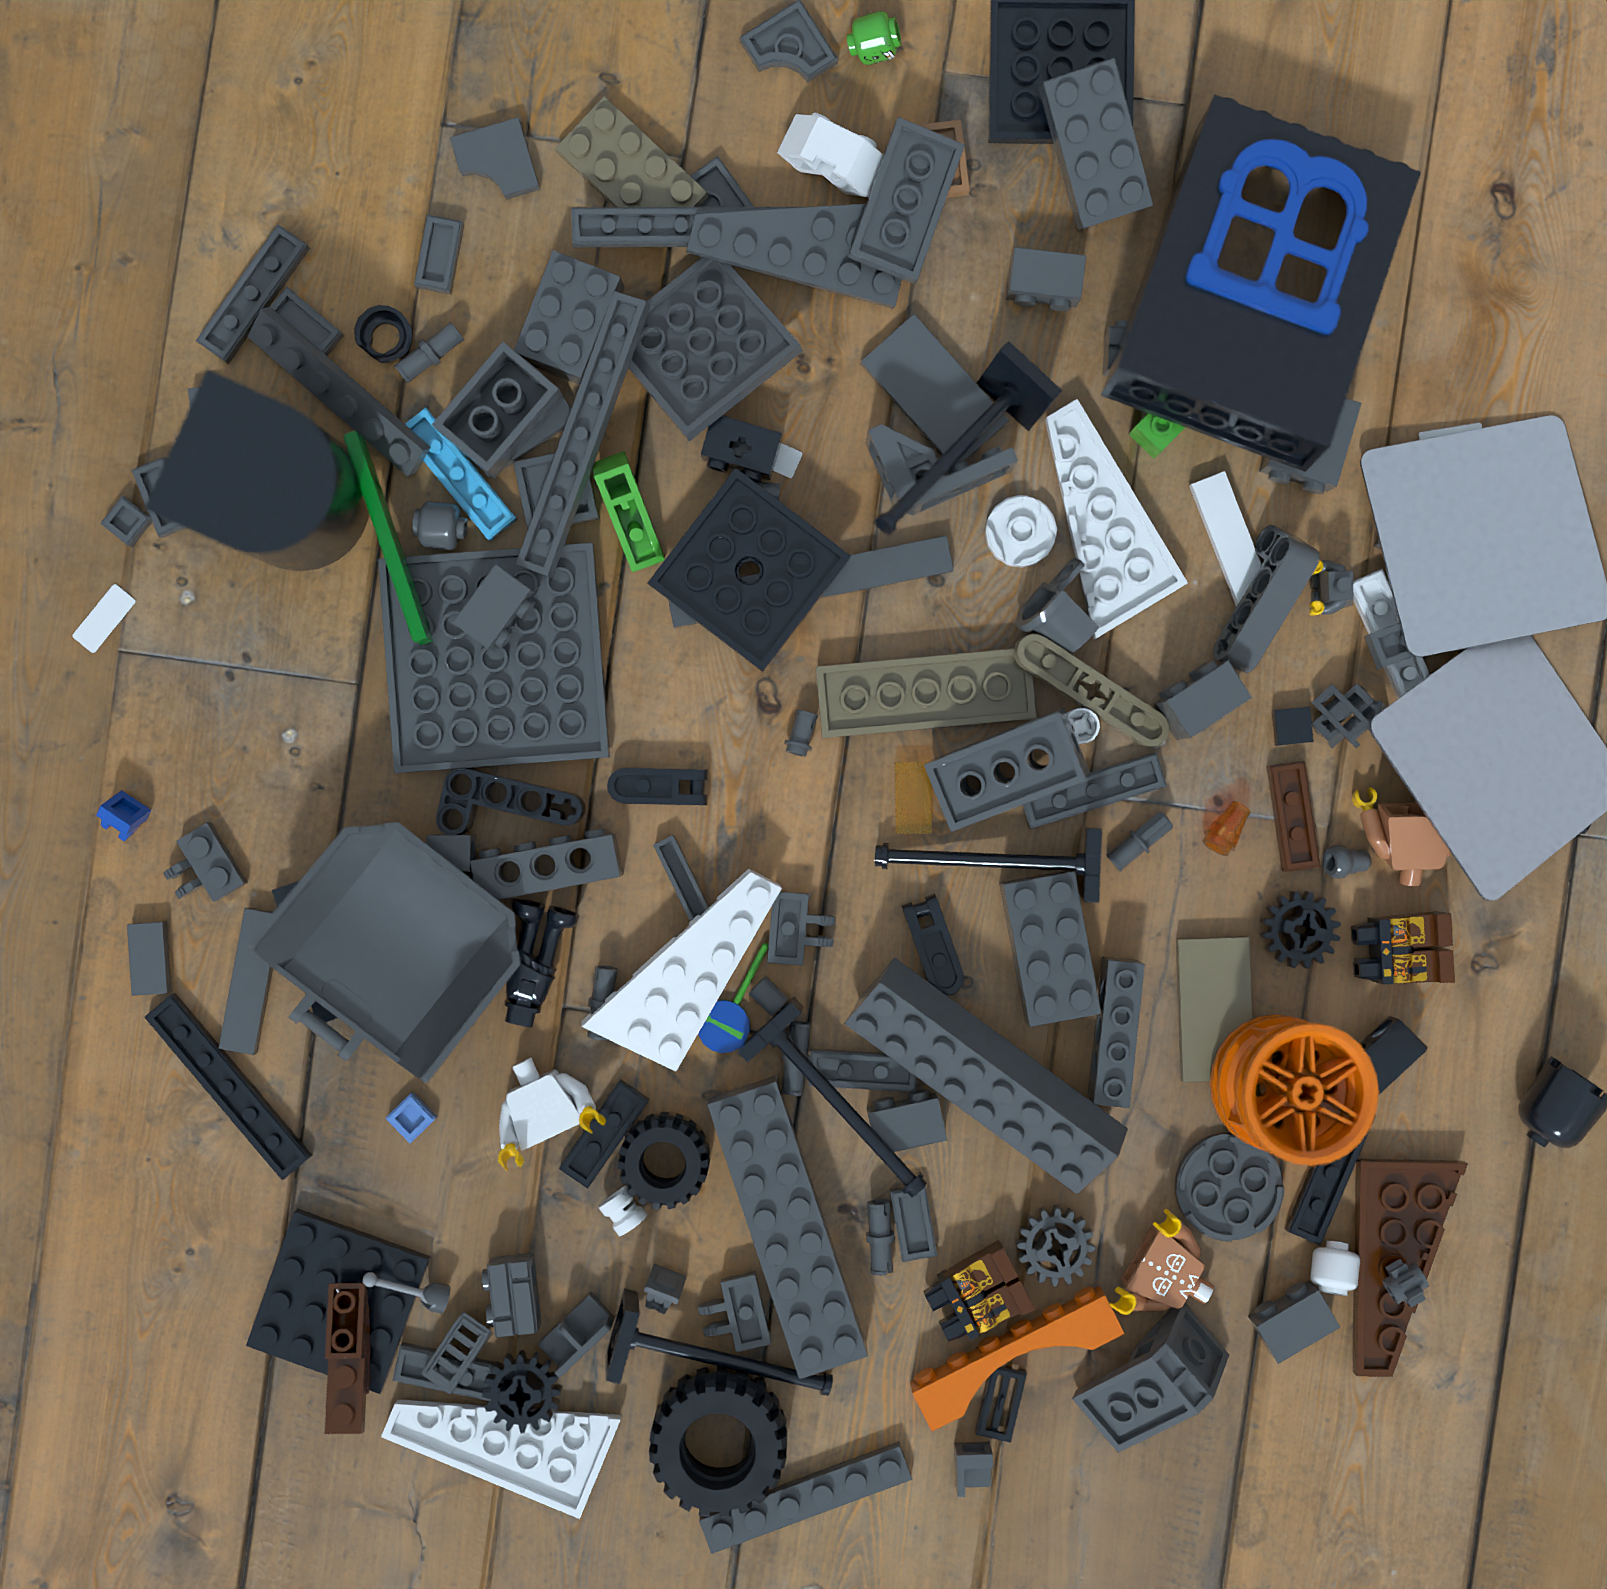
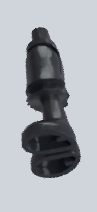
M514 899L512 903L513 913L521 918V930L517 945L520 966L506 982L507 999L504 1005L508 1009L505 1022L524 1027H533L536 1013H541V1006L555 979L554 974L557 969L553 964L563 930L565 928H573L578 923L580 915L562 907L549 906L538 956H535L533 949L545 904L531 900Z

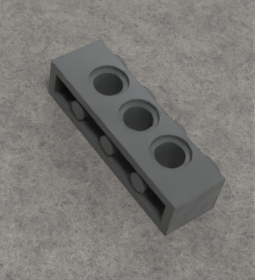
M605 828L584 832L585 839L571 842L570 835L550 838V846L536 848L535 841L514 845L515 852L501 855L500 848L479 852L480 859L470 861L474 882L497 900L623 876L616 834L607 835ZM578 848H584L590 853L591 862L586 868L576 866L573 861V854ZM544 854L551 856L555 861V870L550 875L542 873L538 868L539 858ZM508 861L515 862L520 868V875L516 881L506 879L503 874V867Z
M1102 956L1098 989L1101 1014L1096 1015L1087 1095V1098L1095 1105L1130 1108L1145 964L1138 960Z

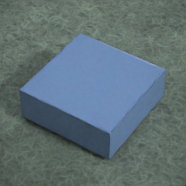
M412 1092L385 1119L411 1143L438 1116Z

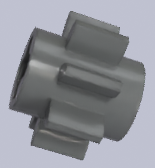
M1399 1259L1385 1267L1388 1271V1277L1384 1278L1382 1282L1396 1304L1404 1301L1412 1308L1426 1300L1423 1290L1429 1287V1283L1415 1262L1407 1265Z

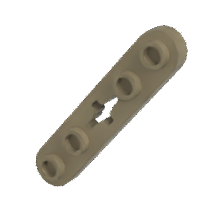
M1029 634L1021 637L1016 642L1014 658L1021 668L1082 708L1091 710L1099 719L1142 746L1150 747L1158 746L1167 739L1169 723L1160 712L1046 637L1039 634ZM1077 680L1087 685H1091L1096 682L1097 686L1095 690L1101 696H1103L1106 699V701L1098 697H1090L1089 699H1087L1086 696L1088 694V691L1084 689V687L1080 684L1077 685Z

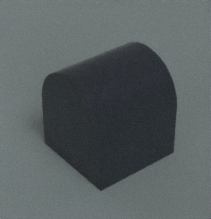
M207 369L144 507L148 511L272 566L291 571L319 569L342 558L358 542L369 518V512L356 477L354 466L344 444L300 411Z

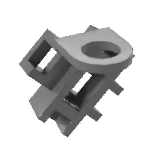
M1331 684L1312 701L1313 705L1322 713L1312 725L1318 735L1321 734L1331 748H1334L1344 738L1357 748L1360 744L1356 739L1367 729L1370 731L1369 726L1372 718L1384 710L1386 705L1382 701L1374 700L1367 693V690L1359 684L1354 685L1344 695ZM1335 695L1336 697L1324 707L1323 704ZM1353 713L1354 716L1342 726L1340 723Z

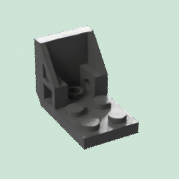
M882 424L868 430L866 446L891 503L894 505L917 482L916 478L922 477L937 461L936 455L932 449ZM1001 446L983 453L981 455L982 459L969 466L967 461L951 467L948 470V474L943 475L907 514L914 516L1009 474L1018 462L1013 448L1002 451Z
M1184 1303L1180 1309L1172 1307L1138 1342L1127 1364L1077 1389L1072 1399L1119 1453L1199 1414L1214 1399L1229 1358V1353L1188 1305Z

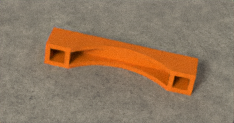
M1098 1286L1094 1289L1093 1287H1086L1075 1293L1073 1300L1063 1305L1061 1303L1052 1304L1042 1311L1041 1316L1031 1321L1029 1319L1018 1321L1010 1327V1332L1000 1337H997V1335L989 1336L978 1344V1348L968 1353L961 1351L953 1354L946 1360L947 1364L935 1370L933 1367L920 1371L915 1375V1380L910 1382L912 1394L931 1431H934L964 1416L971 1399L982 1383L995 1370L1013 1358L1035 1349L1052 1346H1074L1094 1350L1125 1333L1111 1306H1109V1302L1101 1287Z

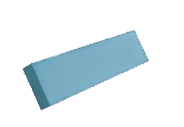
M425 407L405 425L431 447L423 461L484 536L491 542L518 519L466 455L432 426L436 419Z

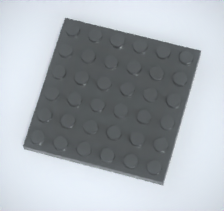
M593 543L564 545L553 578L515 565L521 548L405 557L433 638L432 642L423 645L412 640L385 558L378 559L394 773L610 757ZM496 564L536 594L532 598L535 604L529 614L524 619L518 617L510 628L514 633L508 643L502 649L497 646L493 652L454 625L453 621Z

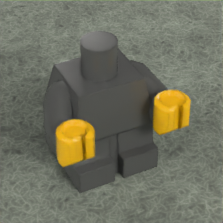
M1319 560L1310 578L1311 589L1315 591L1311 592L1309 614L1311 616L1319 614L1329 615L1342 608L1353 606V571L1346 570L1343 565L1331 560Z

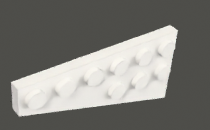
M747 869L717 897V901L703 914H698L689 922V926L676 938L673 937L632 974L633 977L623 987L609 995L600 1008L593 1014L590 1013L581 1021L582 1027L677 1071L781 891L780 884L751 869Z
M400 1399L394 1404L382 1433V1438L579 1519L622 1415L551 1410L553 1416L549 1422L541 1418V1426L538 1430H535L531 1424H528L525 1433H520L519 1425L516 1424L513 1425L510 1431H507V1421L504 1419L495 1424L493 1421L497 1413L495 1410L486 1412V1405Z

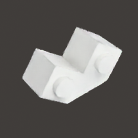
M812 113V115L796 114L777 152L799 172L823 175L844 194L869 197L883 158V154L876 149L877 144L872 139L848 131L832 123L828 118L819 113Z

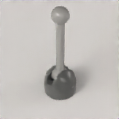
M372 1272L366 1273L363 1277V1283L366 1287L377 1285L418 1296L421 1298L422 1305L427 1310L439 1314L444 1312L450 1296V1285L442 1283H431L421 1290L377 1278Z

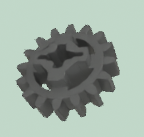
M1054 1205L1052 1213L1048 1214L1043 1207H1040V1217L1036 1219L1033 1215L1029 1214L1027 1218L1031 1225L1029 1227H1019L1020 1233L1025 1238L1016 1240L1017 1247L1024 1249V1251L1018 1254L1020 1262H1028L1025 1270L1029 1275L1037 1271L1036 1278L1040 1283H1043L1046 1277H1050L1052 1285L1057 1286L1059 1278L1064 1277L1065 1281L1071 1284L1072 1273L1075 1272L1080 1277L1084 1275L1080 1267L1082 1263L1086 1265L1092 1264V1260L1086 1253L1095 1251V1246L1086 1240L1094 1235L1090 1228L1082 1229L1086 1224L1082 1216L1073 1220L1074 1211L1071 1208H1068L1064 1214H1061L1059 1206ZM1054 1223L1065 1224L1073 1230H1070V1228L1062 1230L1057 1228ZM1042 1228L1039 1239L1033 1242L1036 1233ZM1051 1233L1059 1241V1258L1051 1248ZM1078 1249L1075 1257L1069 1262L1072 1252ZM1049 1261L1055 1264L1056 1267H1047L1040 1262Z

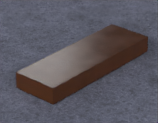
M1305 761L1266 766L1282 871L1287 872L1320 867Z

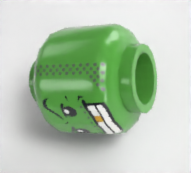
M877 11L855 18L852 24V33L847 34V43L851 56L858 55L860 61L865 65L893 59L897 48L902 46L897 20L895 17L890 18L885 11Z

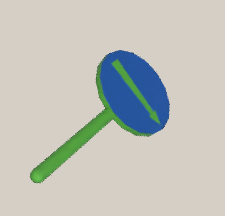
M767 943L762 944L733 1002L728 1000L717 1001L700 1029L698 1035L703 1044L710 1050L719 1053L733 1052L740 1048L747 1040L750 1031L749 1017L739 1004L768 950L769 945Z

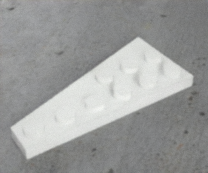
M1076 399L1046 417L1045 423L1075 558L1085 564L1084 568L1079 572L1088 616L1100 627L1093 634V638L1096 639L1188 584L1080 402Z

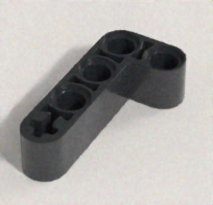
M457 768L448 773L445 778L436 814V823L442 833L447 835L467 833L474 824L477 808L480 805L559 825H573L579 823L584 818L586 805L584 800L574 793L473 769ZM463 774L467 775L472 782L470 791L464 795L459 793L456 788V780ZM498 782L502 783L507 790L506 798L500 803L495 802L490 795L491 787ZM533 790L538 792L542 798V804L536 811L529 810L525 805L526 795ZM551 794L555 795L552 800L553 803L567 804L569 799L572 800L571 806L576 808V814L569 815L566 819L564 811L550 809V816L546 813L551 806ZM453 809L459 810L463 815V823L458 829L452 828L447 821L448 814Z

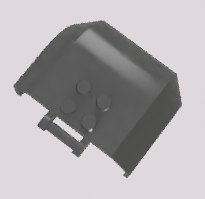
M399 822L365 827H344L247 943V947L306 993L305 997L288 1016L289 1019L296 1024L301 1022L339 1051L338 1056L344 1061H347L362 1041L366 1039L424 1083H428L520 966L514 913ZM315 1001L355 1031L350 1040L346 1039L309 1010Z

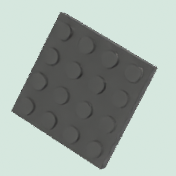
M702 257L647 301L651 306L628 369L690 442L803 352L798 341L730 264Z

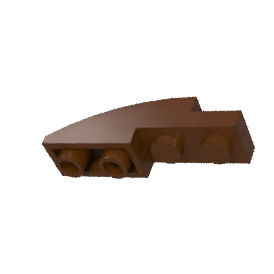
M329 1283L325 1345V1359H328L325 1434H362L365 1431L366 1394H369L370 1317L368 1292L364 1283Z

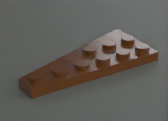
M1357 1159L1355 1253L1360 1257L1358 1286L1354 1289L1353 1373L1356 1376L1393 1377L1407 1337L1405 1332L1412 1313L1416 1312L1418 1304L1411 1308L1404 1301L1399 1304L1393 1301L1382 1282L1384 1278L1388 1277V1271L1385 1267L1399 1259L1407 1265L1415 1262L1426 1279L1428 1278L1445 1230L1443 1225L1450 1206L1453 1207L1457 1196L1455 1191L1460 1176L1465 1174L1468 1165L1465 1161Z

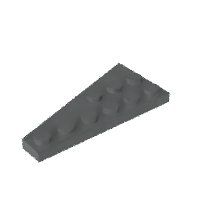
M866 204L695 214L686 253L892 309L896 306L902 281L898 277L848 258Z

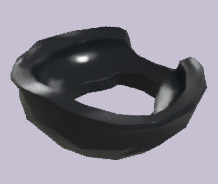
M377 305L368 308L358 317L354 327L356 344L380 363L391 362L401 358L409 351L412 343V328L407 319L400 311L390 306ZM382 324H391L399 332L397 346L385 354L376 352L371 347L374 330Z

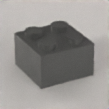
M1213 660L1191 671L1188 674L1191 678L1190 681L1185 682L1182 680L1179 683L1175 682L1159 692L1161 700L1153 705L1167 719L1169 730L1175 739L1180 740L1192 738L1250 700L1252 696L1229 661L1217 664Z

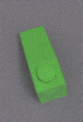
M625 451L594 462L592 467L594 478L632 573L664 561V554Z

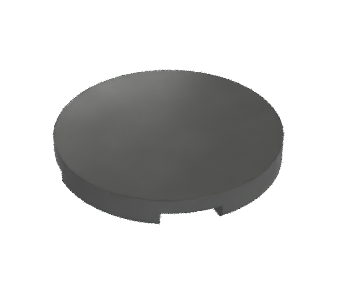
M1232 1133L1214 1134L1194 1144L1182 1158L1175 1178L1176 1199L1183 1215L1199 1232L1220 1241L1232 1242V1240L1247 1238L1265 1230L1277 1216L1284 1196L1282 1176L1274 1156L1242 1142Z

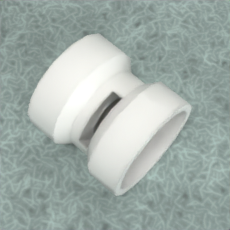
M1085 708L1074 709L1066 713L1071 726H1073L1078 744H1085L1095 739L1100 729L1099 719L1095 713Z
M628 1186L617 1190L598 1206L602 1214L610 1217L613 1221V1229L618 1236L626 1234L648 1216L644 1208L636 1205L633 1201V1196L631 1197L626 1192Z

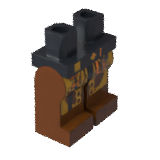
M1433 911L1367 917V922L1351 926V940L1353 944L1369 945L1370 957L1354 959V977L1371 980L1383 985L1422 982L1455 983L1453 950L1441 948V946H1453L1451 913ZM1424 946H1438L1437 948H1421V949H1413V948H1412V947H1424Z
M999 1240L955 1264L948 1270L938 1273L939 1281L923 1291L933 1312L951 1303L955 1310V1313L939 1321L948 1342L965 1335L971 1341L980 1336L979 1334L993 1329L998 1324L1020 1313L1023 1316L1035 1310Z

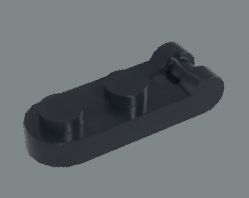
M622 768L613 772L609 777L607 783L608 793L615 801L624 804L707 806L708 795H704L705 781H708V770ZM680 780H690V794H680Z
M936 895L925 897L926 901L912 905V902L901 905L927 981L947 996L958 992L964 980L963 971ZM931 914L934 924L921 928L918 918Z

